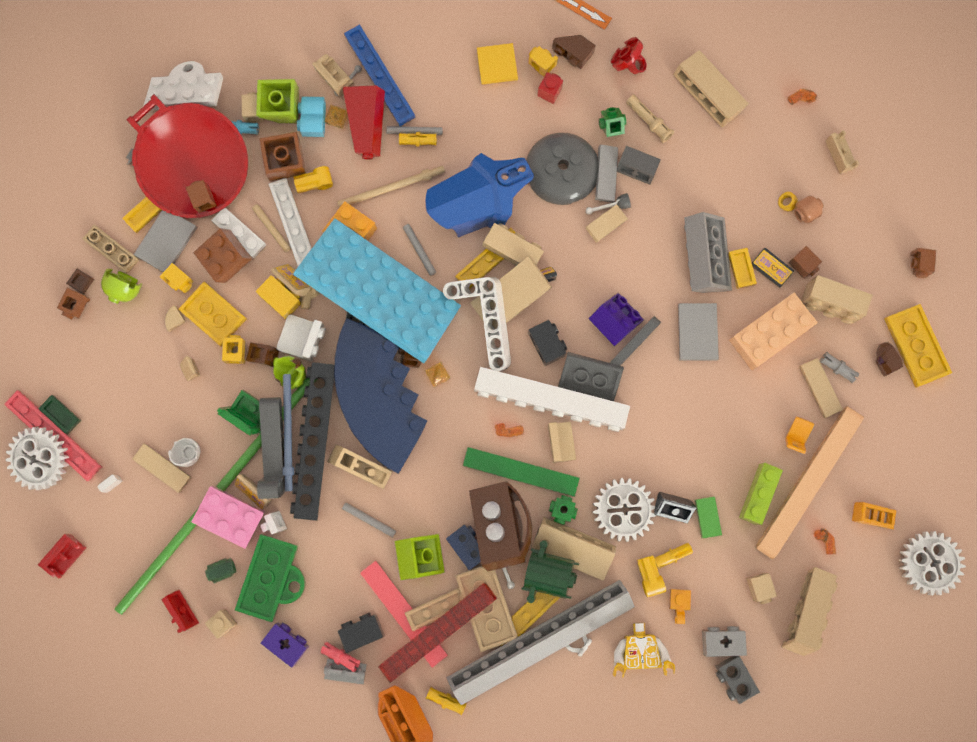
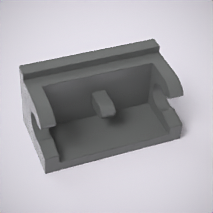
M626 146L618 164L617 172L651 185L661 159Z

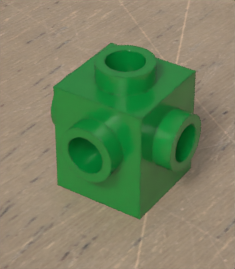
M610 107L601 111L599 127L603 129L606 137L625 134L626 116L622 114L619 108Z
M561 495V498L557 497L555 501H551L548 511L551 512L550 517L554 518V522L565 525V522L569 523L571 519L575 520L578 508H575L576 503L572 502L573 498ZM561 506L567 507L566 513L560 511Z

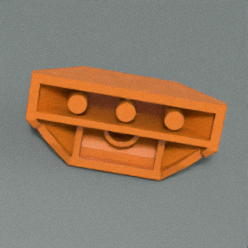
M396 685L378 693V716L391 742H433V731L414 695Z

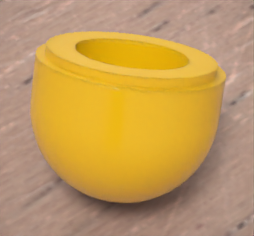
M785 192L778 199V205L784 211H793L798 202L797 196L792 192ZM785 198H792L789 205H783Z

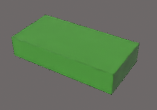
M715 497L695 500L701 538L721 536L722 531Z

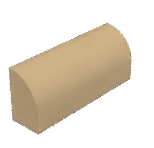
M700 50L682 62L673 74L722 128L737 117L749 104Z
M543 517L531 547L540 550V542L547 540L549 542L546 549L547 554L574 560L579 563V566L574 565V569L603 581L616 553V546L554 522L546 517Z

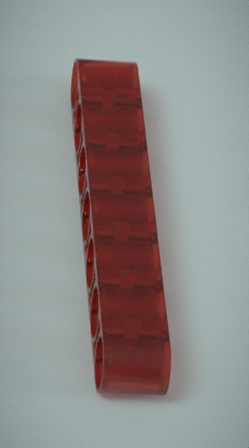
M486 582L380 664L378 668L389 683H391L493 603L497 596Z

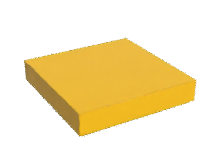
M513 43L477 47L481 85L518 80Z

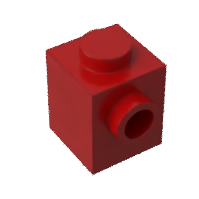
M547 72L538 87L537 96L554 104L562 90L563 80L561 77Z

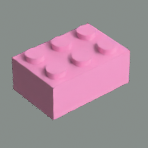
M212 485L209 487L191 522L240 547L246 548L265 511Z

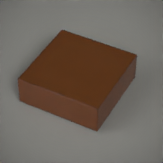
M77 268L66 284L84 295L95 279Z

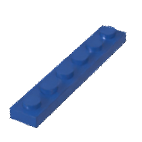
M360 24L345 32V38L373 84L385 91L384 102L398 125L402 126L416 118Z

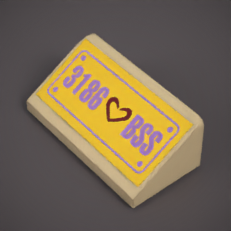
M289 264L271 269L272 273L294 294L305 297L312 288L293 275L295 269Z
M245 474L237 476L235 486L261 510L265 509L272 499H258L257 485Z

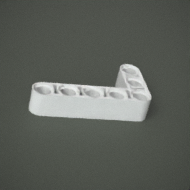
M485 277L447 283L443 288V293L448 299L480 296L490 368L495 371L507 369L511 364L500 280L496 277ZM489 281L493 283L491 291L487 287ZM471 283L475 286V291L473 293H471L469 290V286ZM453 286L457 288L456 295L452 294ZM491 300H494L496 303L494 310L490 308ZM494 319L498 321L497 329L492 326ZM496 338L501 342L499 348L494 343ZM498 357L503 360L502 367L497 364Z

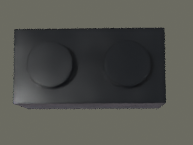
M550 320L528 330V334L544 366L565 357L566 350H568L563 340L560 341L557 336L559 331L555 323L551 324Z
M369 612L360 616V621L353 623L351 620L341 624L342 629L338 630V634L346 653L385 636L376 614L371 616Z

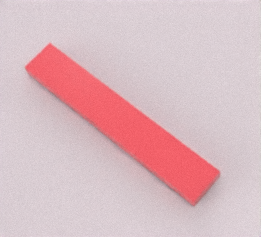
M17 390L6 401L4 405L29 428L39 427L40 429L46 427L47 431L53 430L52 436L59 434L60 436L57 441H64L61 447L68 448L64 455L69 456V458L64 460L86 481H90L102 468L95 459L45 416L21 391Z
M377 561L360 573L432 668L448 656L426 625L412 631L405 612L413 608Z

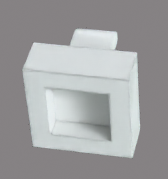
M280 511L265 515L266 522L260 525L263 532L268 530L271 534L287 529Z

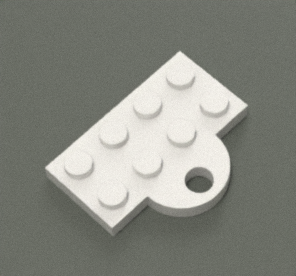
M195 61L181 63L170 72L169 76L151 78L144 105L155 94L167 107L183 103H195L208 107L217 106L223 76L221 73L206 74L203 66ZM156 105L152 110H159L160 108Z

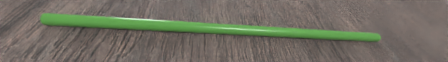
M306 378L303 385L292 394L291 411L304 396L305 386H309L310 378ZM282 406V416L284 420V407ZM261 433L218 483L217 488L225 491L262 447ZM197 510L114 608L116 612L122 615L195 528L196 524L191 521Z

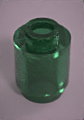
M224 558L207 565V570H205L208 581H212L214 584L232 577L237 572L232 558Z

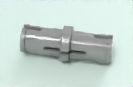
M828 352L823 355L825 358L820 359V362L831 368L833 373L836 375L840 374L851 383L856 380L855 376H859L858 372L845 365L846 362L843 360L839 361Z

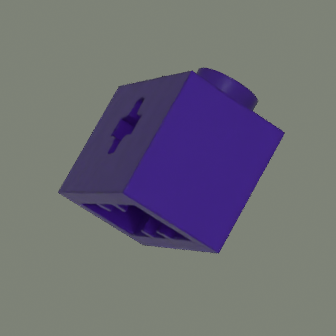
M278 622L274 624L260 644L292 668L297 664L309 646L306 644L307 640L301 635L295 636L291 633L292 629L283 622L280 624ZM289 639L288 644L290 646L284 648V642L282 640Z

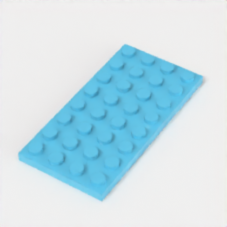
M335 218L293 273L294 276L422 363L426 362L461 307L456 301L446 298L443 292Z

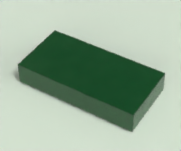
M51 395L38 408L67 435L81 422V419L54 395Z

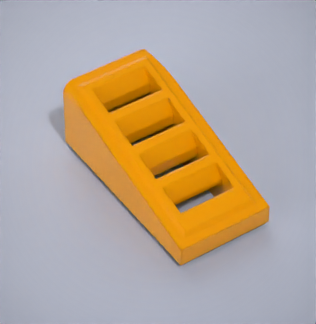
M865 502L854 503L852 521L894 530L896 510ZM885 513H887L886 523H884Z

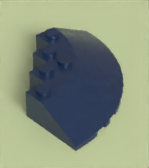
M346 318L339 334L334 358V381L341 411L353 435L359 440L364 449L382 465L399 474L427 423V420L411 412L419 394L402 386L410 368L393 360L399 346L374 329Z

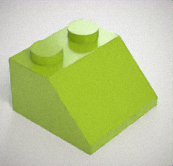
M295 79L257 80L256 116L276 123H297L299 87Z
M439 534L395 541L400 580L445 573Z

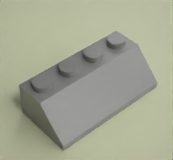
M705 212L684 217L692 291L700 293L732 291L725 218Z

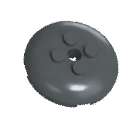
M563 132L547 135L531 148L526 161L534 175L533 180L529 182L531 189L541 199L557 205L572 204L587 197L596 185L598 173L597 154L586 140L577 135ZM565 163L568 167L567 169L562 170L558 167V165Z

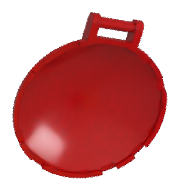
M153 94L150 97V101L137 113L126 119L138 132L132 153V165L134 166L139 187L154 205L175 216L201 218L218 213L236 199L246 181L248 153L242 135L226 116L213 108L195 103H183L167 107ZM157 105L160 109L140 126L138 122ZM204 180L210 187L217 206L199 213L193 207L186 187L195 181Z

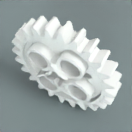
M39 427L27 428L25 431L18 432V436L12 438L15 443L8 444L12 450L6 451L10 458L5 460L11 462L7 469H13L10 476L16 475L15 482L22 481V487L28 486L29 490L47 489L50 486L56 485V481L62 480L60 474L66 473L63 467L69 466V464L64 462V459L69 458V456L64 455V452L68 448L61 447L64 441L58 442L57 440L60 435L52 436L53 430L47 431L46 427L40 429Z
M620 478L618 484L614 479L612 480L613 486L606 483L607 490L599 489L602 496H595L599 502L593 503L594 506L598 507V510L592 511V513L598 514L594 521L601 522L598 528H605L603 534L611 533L610 539L617 535V541H621L622 536H624L626 542H629V536L633 540H637L636 534L643 537L642 530L649 531L647 524H654L650 517L656 516L654 513H651L655 506H651L650 503L655 499L648 498L651 492H644L645 485L640 488L638 487L639 481L631 484V479L629 478L624 483L623 478ZM630 494H634L638 498V502L635 505L630 504L628 500ZM611 495L618 498L617 506L610 505L609 498ZM623 504L625 508L641 507L640 511H628L625 515L623 512H607L608 509L622 508ZM633 513L637 514L640 518L639 523L636 525L630 521V516ZM613 515H617L620 518L618 526L612 525L610 521Z
M931 531L930 535L928 532H922V535L915 534L916 540L909 538L908 540L911 545H903L907 550L900 551L904 555V559H899L900 562L904 563V566H901L899 569L906 571L902 577H909L907 584H914V590L920 589L921 594L927 592L928 595L932 596L934 593L942 595V591L949 593V588L955 589L954 582H961L958 575H964L960 568L966 567L960 564V561L964 560L965 557H959L958 554L962 552V549H955L958 543H950L951 537L944 538V533H938L937 535L936 531ZM935 545L939 548L937 555L933 551ZM918 553L922 557L920 563L916 561V556ZM945 563L948 566V571L946 573H944L942 569ZM926 572H929L931 575L929 581L925 579Z

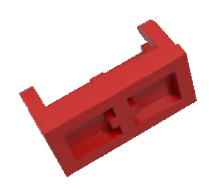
M64 534L38 563V566L50 576H56L59 579L85 551L86 547L73 535Z

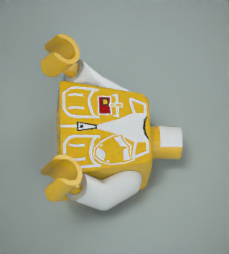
M633 623L634 635H625L614 651L615 667L612 673L613 676H616L617 670L622 672L623 678L627 669L662 668V665L664 675L667 676V668H671L673 674H675V665L671 662L668 650L661 640L653 634H645V623Z

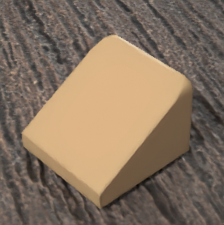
M186 356L180 363V367L186 380L190 381L199 377L200 373L194 360Z

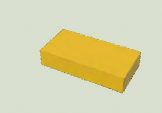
M145 197L122 219L134 232L138 233L162 210Z
M748 248L728 252L737 289L756 285L757 282Z

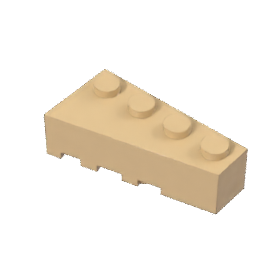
M817 567L807 572L800 592V596L803 599L799 600L795 607L794 613L797 616L792 621V624H789L787 632H790V636L787 642L783 641L782 648L802 656L818 651L823 643V638H821L822 632L828 624L826 619L827 613L833 605V601H831L832 594L835 593L838 585L836 583L837 575Z

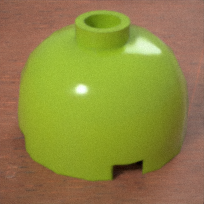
M106 269L102 277L101 288L108 296V300L116 304L132 301L139 293L142 283L137 284L138 280L124 272L118 271L115 274L112 273L113 269Z

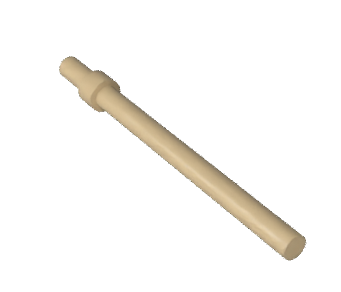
M444 166L431 170L425 169L417 175L337 201L340 208L344 201L352 205L422 180H431L432 177L445 173Z

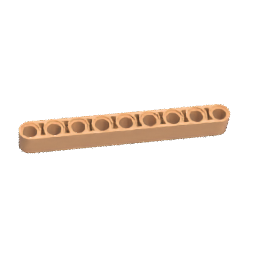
M848 406L841 411L755 547L757 550L771 559L778 555L862 423L864 416Z

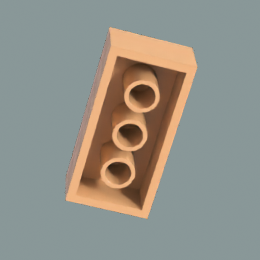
M794 292L733 336L729 341L749 368L754 370L818 322Z

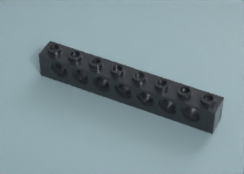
M312 362L311 367H307L306 378H310L309 386H305L304 397H307V405H303L302 416L305 417V423L300 425L299 436H303L302 444L298 443L297 455H300V463H296L295 475H298V481L293 483L292 494H296L295 502H291L290 514H294V519L318 520L335 365ZM317 378L323 379L325 386L320 389L316 388L314 380ZM315 397L320 398L323 402L319 408H315L311 403ZM316 416L320 419L318 427L310 425L309 419ZM309 436L317 437L318 444L311 447L307 444ZM307 455L315 457L316 462L313 466L305 464V457ZM306 474H310L313 477V483L309 486L304 485L302 482V478ZM303 494H309L311 497V502L308 505H302L300 502V497Z

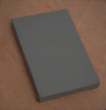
M568 352L558 387L614 401L624 367Z

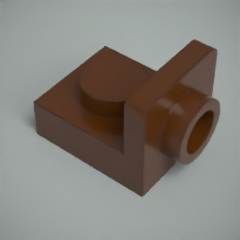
M250 343L246 361L273 367L274 359L279 357V350L270 345Z

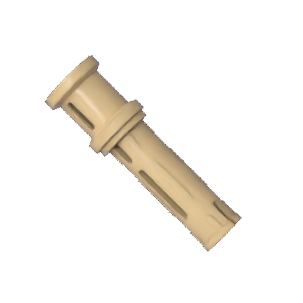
M635 94L627 100L626 104L650 126V131L655 132L661 138L662 143H665L674 134L675 131L673 129L670 130L663 123L664 120L662 118H657Z

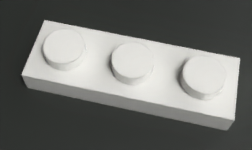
M226 208L221 210L211 220L219 228L231 230L253 258L266 246L264 241Z

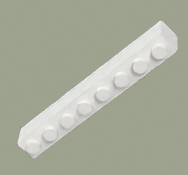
M480 367L474 389L475 392H478V396L488 398L490 395L503 403H507L508 400L515 402L514 405L526 408V405L534 407L533 410L538 412L551 411L554 416H570V420L582 422V420L589 421V425L600 427L601 425L608 426V430L614 432L625 429L630 409L629 405Z

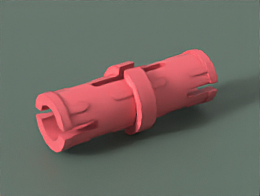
M329 642L322 646L321 654L333 659L335 664H341L352 672H355L356 668L359 667L360 660L347 654L344 649L340 650Z

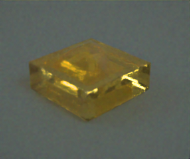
M330 105L325 123L343 129L348 116L347 109Z
M442 362L425 370L434 388L451 379Z

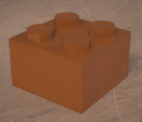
M297 132L259 138L265 174L269 181L306 174L301 142Z
M219 228L193 252L212 279L218 283L229 281L252 260V257L233 232L223 228Z

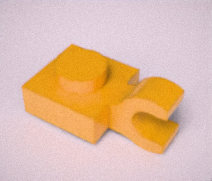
M670 589L669 609H675V624H685L684 610H690L691 590Z

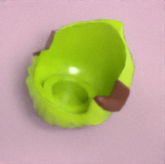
M292 356L274 359V377L282 387L284 374H291V389H296L303 385L306 373L302 361Z

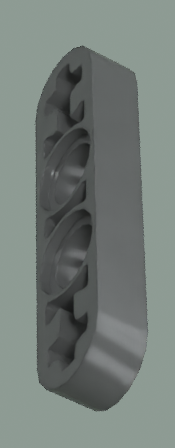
M654 316L610 363L621 366L660 325L661 321Z

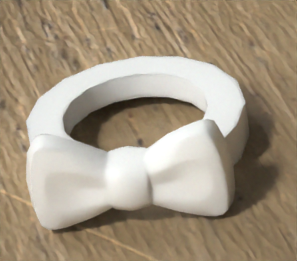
M585 635L582 637L584 642L582 648H572L570 645L565 647L571 652L578 653V656L581 657L588 649L592 640L590 638L587 639Z

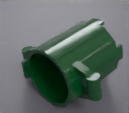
M547 540L540 542V550L535 548L530 550L532 553L525 575L524 586L521 588V590L529 591L528 603H533L536 600V591L564 599H571L572 597L567 594L569 588H573V585L576 583L577 575L573 570L574 565L579 566V563L571 559L547 554L546 549L549 545Z

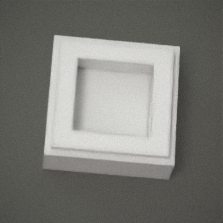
M111 475L97 487L101 492L108 493L123 482V480L118 475Z

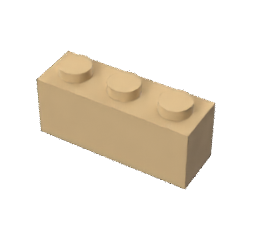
M496 223L493 224L482 244L483 247L516 266L528 256L537 265L544 252L541 250L542 247L534 242H527L525 237L519 233H511L508 231L509 228L501 223L498 225Z

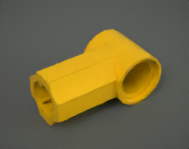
M328 166L317 167L313 172L293 177L297 193L314 189L326 190L333 187Z
M654 556L638 559L637 564L643 579L642 586L646 597L666 592L665 583L662 576L659 575Z

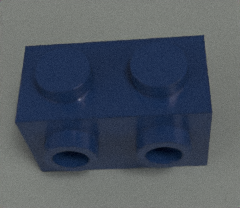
M464 524L448 536L446 540L468 570H471L481 560L478 542L474 538L476 532L471 526L466 527Z

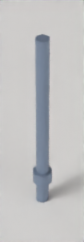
M284 374V467L282 468V476L285 477V491H293L291 374Z

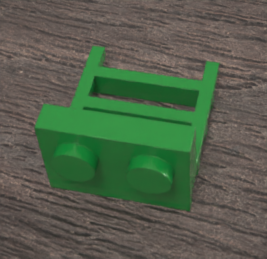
M241 390L232 406L218 408L217 414L249 436L261 433L260 400L245 390Z

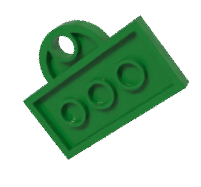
M260 534L234 611L273 622L279 604L295 602L302 596L306 586L305 577L298 567L292 565L298 549L297 545ZM293 581H297L300 584V589L296 593L292 592L289 588L290 583Z

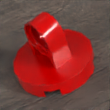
M632 37L624 42L626 46L622 50L618 48L611 58V64L617 71L627 68L631 73L638 74L646 70L647 63L641 55L643 43L637 37ZM636 60L640 64L639 70L635 66Z

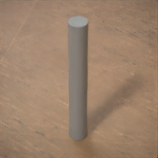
M387 126V134H416V132H420V134H443V127Z
M409 224L405 225L403 229L430 276L434 275L436 270Z
M344 504L342 509L390 537H394L396 530L352 505Z

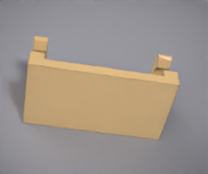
M328 54L323 55L319 60L312 63L319 75L339 97L343 94V87H352L354 85V82Z
M842 130L839 134H831L825 141L839 174L853 170L859 165V161H855L844 137L846 135L845 130Z

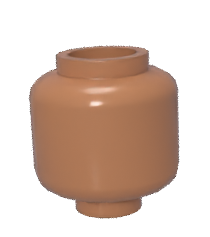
M811 195L797 202L794 214L798 221L808 224L821 217L823 213L822 208L824 207L821 199H816Z

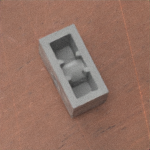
M728 626L727 630H720L719 627H707L708 631H702L704 656H747L746 632L739 630V626ZM724 638L728 639V642H725L724 644L720 643V640H723Z

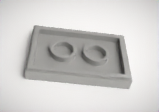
M162 210L134 255L164 272L171 263L174 264L196 231L197 226L180 216H175Z
M679 303V361L719 360L717 303Z

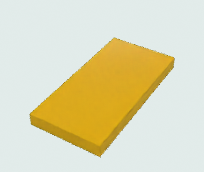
M921 304L884 318L915 388L952 373Z

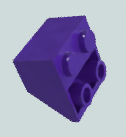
M619 293L603 303L588 318L613 346L621 342L644 321L640 313L633 309L627 299Z

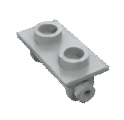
M327 659L324 668V679L364 684L367 664L360 663L359 667L356 668L357 670L352 672L341 664H335L333 659Z

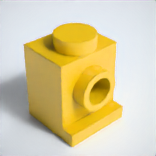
M538 46L530 51L528 64L544 77L547 72L550 73L556 67L558 57L556 55L552 57L547 49H542Z
M173 263L160 275V278L175 291L180 289L183 293L188 292L194 282Z
M229 335V338H223L222 361L226 364H245V340L239 335ZM234 347H238L237 353H233Z

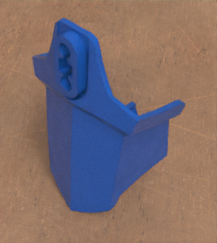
M480 153L472 160L467 169L427 189L425 199L426 211L440 226L445 229H453L458 238L484 227L492 228L494 223L505 225L512 216L513 198L525 185L533 180V172L525 158L494 161ZM519 168H524L525 171H524V172H520V171L518 172V169H519ZM506 175L508 179L504 180L501 176Z

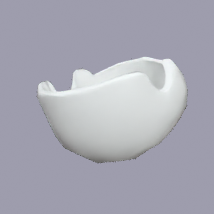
M182 438L175 441L173 448L168 451L170 461L174 465L181 467L194 465L201 453L199 444L191 438Z

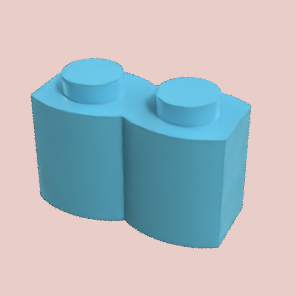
M302 97L301 102H298V113L301 114V118L297 120V130L300 131L302 137H324L325 98Z

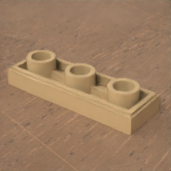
M93 225L82 238L127 274L139 261L136 256L96 225Z

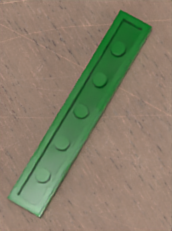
M470 447L467 448L463 462L464 467L575 497L580 479L579 477Z

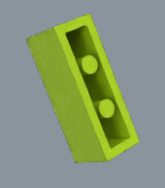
M767 463L759 464L741 510L740 519L755 525L763 524L783 470Z

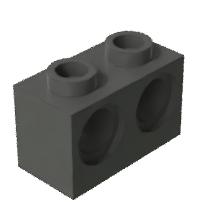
M732 656L715 666L718 670L716 675L721 683L724 682L727 686L726 693L731 701L741 704L760 693L740 656ZM729 666L735 668V673L732 676H728L726 673ZM740 684L745 686V691L742 694L737 693V687Z

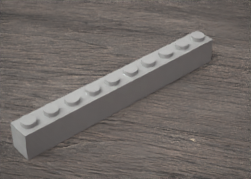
M618 580L446 677L452 692L460 705L465 704L631 610L635 606L630 594L621 580Z

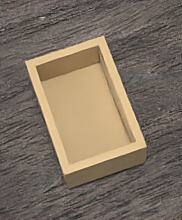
M817 275L807 283L801 301L810 311L817 310L823 312V315L826 317H837L843 323L854 324L867 315L873 295Z

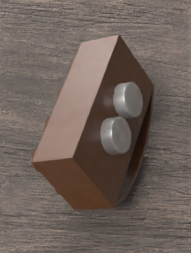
M507 481L469 490L480 560L483 568L488 572L526 563L525 557L529 551L532 539V521L528 507L521 495ZM516 501H520L527 518V532L524 542H522V521L519 511L515 506Z

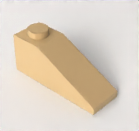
M335 445L327 461L384 489L392 471L338 445Z

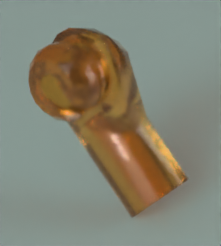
M802 88L787 99L791 105L798 101L811 103L816 101L817 94Z
M504 423L495 425V433L498 436L514 437L524 434L522 425L506 429Z
M826 529L816 530L814 532L815 539L822 540L825 543L826 555L836 554L834 536Z

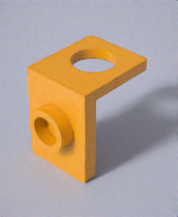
M796 416L785 438L786 446L805 454V443L814 427V423Z

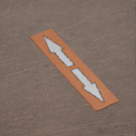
M555 0L604 30L612 20L611 17L582 0Z

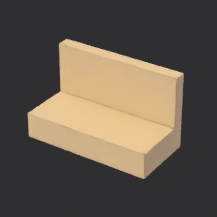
M571 422L549 423L548 430L553 463L576 460Z

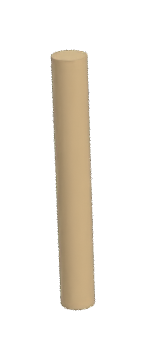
M258 204L252 207L253 211L284 252H288L291 249L289 244Z

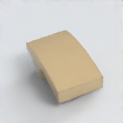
M616 204L585 228L597 243L627 221L628 218Z

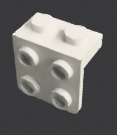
M288 315L277 344V349L312 362L313 358L318 354V344L320 339H323L326 328H324L325 326L321 321L314 320L312 322L294 315Z

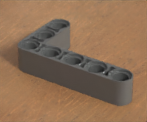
M280 397L260 398L259 411L264 477L258 481L257 495L258 499L280 498L286 492L285 477L282 476V468L284 467L282 402Z

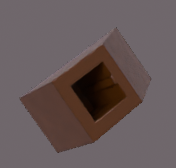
M582 35L558 37L553 40L552 49L558 56L565 57L572 66L580 69L583 68L594 54L596 47L595 44Z

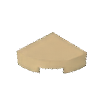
M175 305L169 309L165 318L166 329L169 332L185 323L184 318Z

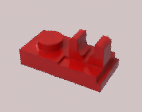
M180 590L161 599L173 617L171 620L172 624L177 623L179 627L178 633L199 624Z

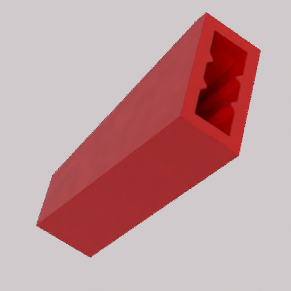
M377 85L343 87L355 153L366 160L380 157L385 91Z

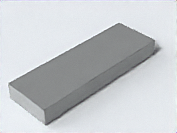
M598 146L595 200L611 203L615 201L618 147Z

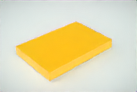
M205 282L178 309L221 347L223 346V338H229V335H233L247 320L246 317Z

